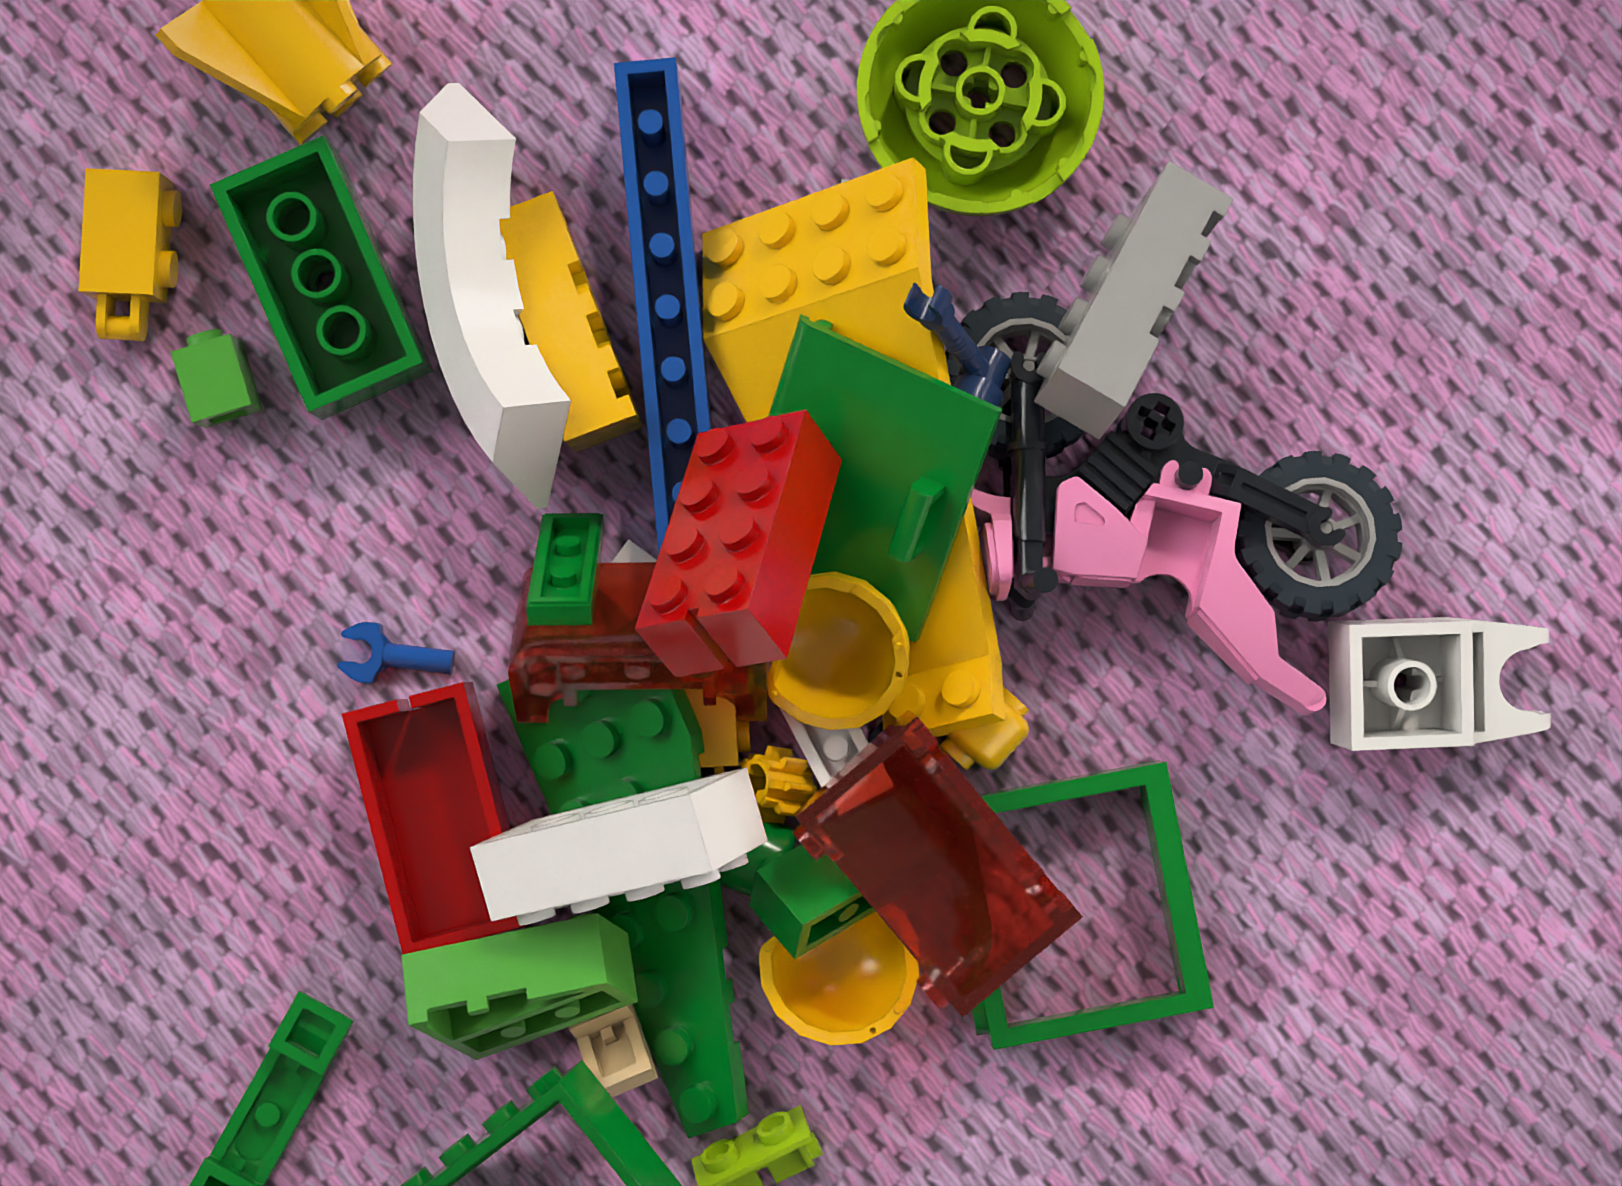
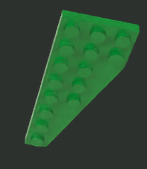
M637 620L497 684L499 693L551 815L701 778L699 754L704 753V744L699 722L680 678L675 677L635 630ZM720 879L689 889H683L680 880L665 884V890L661 893L635 901H627L626 895L623 893L609 897L610 903L592 910L593 914L598 913L628 933L638 1002L633 1003V1006L688 1139L736 1123L749 1114L740 1041H734L729 1005L735 1001L732 978H726L723 948L728 946Z

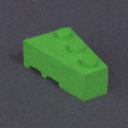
M598 913L581 914L568 920L401 955L408 1025L475 1060L638 1002L628 933Z

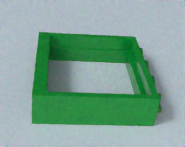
M1157 760L943 801L946 815L936 816L935 820L951 837L946 852L953 851L957 871L956 876L946 877L953 914L965 913L969 934L967 937L958 938L959 950L965 975L976 973L980 997L970 999L971 1013L976 1035L988 1034L989 1043L993 1050L1214 1008L1167 762ZM1139 786L1178 991L1007 1024L968 818Z
M583 1060L563 1075L556 1066L552 1067L526 1089V1092L531 1097L528 1102L518 1108L512 1100L508 1101L482 1123V1126L487 1131L485 1135L474 1141L469 1133H467L438 1157L444 1164L442 1168L432 1175L427 1167L424 1166L401 1185H454L561 1103L626 1186H682Z

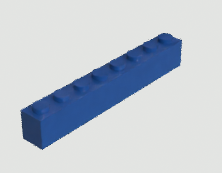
M676 57L614 63L658 553L668 528L697 435L712 429L680 76Z

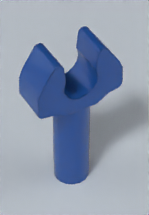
M361 622L341 632L342 637L358 641L365 640L372 648L371 658L365 663L353 661L337 663V667L356 682L375 683L378 674L389 667L448 675L453 673L455 651L392 643L384 635L383 625L380 623Z

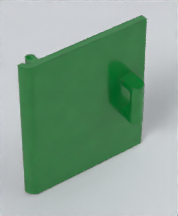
M800 314L768 416H778L806 409L842 459L810 575L839 572L866 580L893 603L908 632L909 640L915 643L920 639L1003 409L831 331L833 324L827 320L820 319L812 322L809 320V317Z

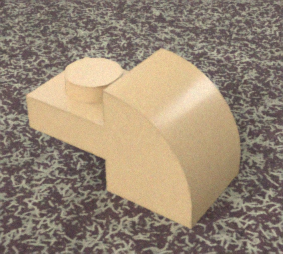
M633 1004L568 1027L577 1040L584 1063L611 1097L620 1095L658 1078L642 1031V1025Z

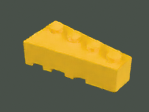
M551 191L511 206L510 218L499 219V226L505 241L506 260L514 259L518 287L524 307L523 311L517 316L525 330L529 344H537L551 374L571 400L562 441H565L575 452H579L644 427L554 192Z

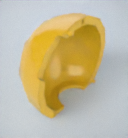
M839 572L810 575L787 659L772 661L768 671V696L772 702L798 722L826 730L859 728L885 714L905 685L910 656L908 632L893 603L866 580Z
M890 903L797 959H794L779 940L773 936L761 946L759 952L761 987L775 1014L800 1036L831 1046L865 1043L891 1029L911 1005L919 978L916 945L918 941L904 915Z

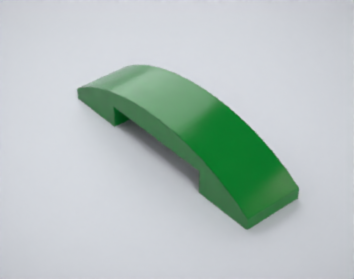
M298 991L268 1045L270 1047L211 1154L203 1160L189 1186L266 1185L335 1061L352 1027L353 1019L308 994Z

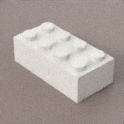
M746 767L536 818L470 847L491 921L516 916L519 925L522 926L548 919L556 915L555 909L571 906L573 914L593 910L610 903L609 897L625 893L627 901L647 898L663 892L665 884L680 880L683 889L711 883L721 878L720 872L747 864L749 861L746 853L768 840Z

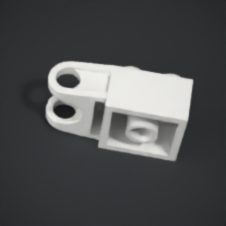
M1452 617L1328 621L1331 744L1351 751L1475 746L1476 743L1526 735L1549 729L1551 727V713H1543V711L1519 710L1513 707L1504 698L1499 684L1500 672L1507 659L1521 650L1549 643V628ZM1399 673L1406 674V686H1399L1394 691L1396 676Z

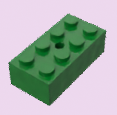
M325 135L210 184L310 414L324 420L434 372L338 150ZM326 273H334L333 283L326 290L319 291L318 281L321 276Z

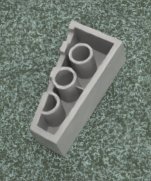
M1168 161L1129 218L1118 213L1100 244L1109 250L1106 257L1099 254L1095 257L1079 287L1088 291L1085 300L1077 296L1058 327L1060 331L1067 334L1063 344L1055 340L1036 371L1045 380L1034 400L1035 403L1100 440L1126 407L1160 341L1158 336L1176 311L1185 293L1182 291V288L1196 265L1202 261L1212 242L1207 236L1217 223L1225 217L1233 201L1232 197Z

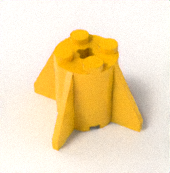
M202 0L160 28L155 34L174 56L265 105L300 145L310 140L328 123L323 116L326 112L330 115L332 114L337 119L363 96L356 87L360 82L367 88L393 64L359 26L349 0Z

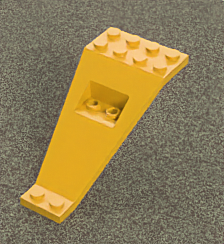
M914 157L702 233L703 340L746 422L768 417L800 314L809 317V320L812 322L820 319L827 320L833 324L831 331L951 385L944 344L933 331L924 328L920 322L911 318L903 308L913 283H916L928 297L932 298L934 294L931 279L926 168ZM972 497L968 503L920 639L915 643L909 640L910 656L905 685L885 714H883L884 740L894 746L910 744L947 735L955 731L973 729L1005 721L1002 662Z

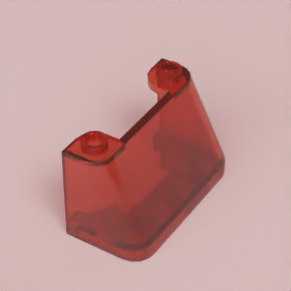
M656 562L600 563L592 625L527 626L526 604L533 567L524 573L509 650L508 677L517 723L548 722L550 705L556 700L563 698L565 706H577L578 690L703 689L704 706L716 705L717 696L727 699L735 706L736 722L768 721V662L736 667L728 658L725 669L675 677L635 630Z
M906 710L794 813L801 825L792 832L816 861H819L827 854L839 866L913 955L925 972L916 982L937 1008L941 1011L950 1003L963 1018L1083 916L1065 894L1058 890L1039 864L1026 852L956 767L949 755L939 749L938 740L919 717L910 710Z

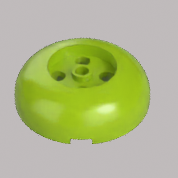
M896 0L881 16L869 35L861 56L857 77V108L861 128L868 147L880 167L885 168L914 157L926 168L928 205L941 211L964 216H995L1018 211L1037 203L1058 189L1076 171L1091 148L1099 129L1104 105V76L1100 56L1093 38H1089L1082 24L1071 12L1072 7L1065 0ZM946 54H961L967 62L966 71L959 76L947 75L941 68V60ZM1010 64L1021 66L1027 75L1026 83L1019 88L1007 87L1001 77V71L1005 66ZM974 92H980L987 97L989 103L986 102L983 109L974 108L971 106V99L967 96ZM937 112L949 113L955 121V128L950 133L938 135L932 132L929 127L930 117ZM996 124L1009 125L1014 131L1015 140L1008 147H999L989 139V130Z

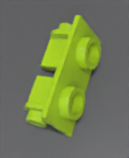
M799 1105L787 1112L780 1111L768 1115L760 1121L758 1126L732 1139H721L710 1144L702 1154L692 1158L691 1162L697 1186H764L757 1171L768 1167L777 1184L801 1171L814 1167V1159L824 1155L814 1132L811 1133L804 1110Z

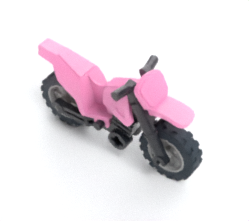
M1014 292L1010 298L1001 299L1000 296H996L985 301L980 309L970 311L960 324L977 347L992 346L1007 354L1011 359L1010 368L1000 388L1004 397L999 408L1003 410L988 448L990 451L988 456L999 459L998 469L1003 471V497L987 494L976 489L973 490L971 495L976 523L982 526L978 536L990 598L994 601H1004L1008 596L1010 612L1013 618L1018 621H1026L1034 614L1035 600L1041 594L1053 591L1057 587L1058 582L1081 586L1125 588L1132 583H1140L1147 577L1155 575L1169 576L1180 582L1188 592L1185 614L1187 621L1185 623L1247 685L1251 683L1296 710L1300 715H1311L1322 709L1326 704V692L1279 657L1275 613L1270 605L1279 609V614L1286 618L1296 619L1304 617L1308 618V621L1311 622L1325 621L1330 617L1337 616L1338 618L1365 604L1376 595L1380 588L1388 583L1394 573L1392 570L1394 562L1399 560L1402 551V542H1398L1397 533L1402 530V521L1399 513H1393L1390 503L1394 501L1391 492L1386 486L1380 488L1373 480L1377 475L1364 465L1357 468L1349 464L1351 458L1345 455L1335 453L1331 457L1322 456V451L1304 452L1301 456L1293 457V455L1284 457L1258 476L1240 466L1233 465L1227 460L1191 446L1182 433L1184 416L1179 405L1172 398L1164 394L1148 393L1140 396L1131 404L1114 430L1106 436L1081 466L1064 476H1046L1045 456L1048 459L1062 453L1064 448L1076 443L1085 433L1082 429L1054 413L1045 416V408L1034 402L1045 379L1036 373L1046 354L1045 352H1040L1037 357H1034L1038 341L1043 342L1048 347L1055 340L1063 344L1067 334L1060 331L1058 327L1067 310L1057 305L1058 299L1052 296L1042 294L1041 298L1038 299L1029 298V292ZM1009 337H1028L1024 355L1021 352L1013 354L1003 340ZM946 348L945 355L950 383L953 386L957 376L960 375L958 372L961 367ZM1144 426L1153 430L1149 439L1141 435ZM1317 494L1319 495L1318 502L1315 504L1299 495ZM1332 499L1342 507L1349 517L1338 522L1330 518L1332 516V510L1329 508L1330 500ZM1353 526L1356 528L1357 551L1340 543L1346 534L1344 530ZM1276 549L1285 553L1288 557V560L1285 564L1281 560ZM1325 550L1349 562L1351 566L1343 574L1331 579ZM1314 562L1317 581L1300 576L1293 569L1297 565H1308Z

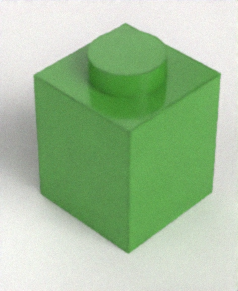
M212 329L186 338L187 347L171 351L192 423L208 428L263 411L243 341L231 334L223 335L221 329Z

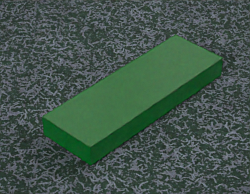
M545 513V515H542L526 604L527 626L592 625L604 538L603 514Z

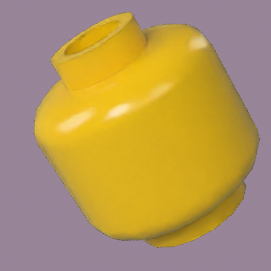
M1004 686L1005 721L947 734L948 737L940 745L966 770L974 762L988 770L997 769L1029 733V726L1024 716L1030 710Z

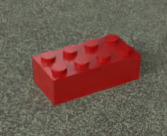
M806 409L778 416H768L760 420L724 428H714L697 435L635 626V630L675 677L725 669L728 658L736 667L787 659L842 462V459Z
M461 682L409 696L411 708H418L415 710L410 709L408 699H396L342 713L402 954L483 938L527 926H520L516 916L491 921L470 847L511 829L473 682Z

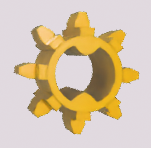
M767 746L765 755L750 754L748 759L744 758L739 764L741 769L747 767L763 823L783 824L785 816L801 817L803 815L802 812L806 813L811 807L809 802L812 795H816L817 786L813 785L812 776L814 772L812 768L808 766L807 760L792 758V749Z

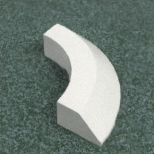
M448 83L420 111L415 142L413 170L414 240L424 309L433 345L446 383L464 422L475 440L492 463L536 509L546 508L549 503L571 400L551 374L537 344L525 345L523 327L517 316L523 311L524 307L518 287L514 259L506 260L505 241L499 226V219L510 218V184L516 138L459 83Z

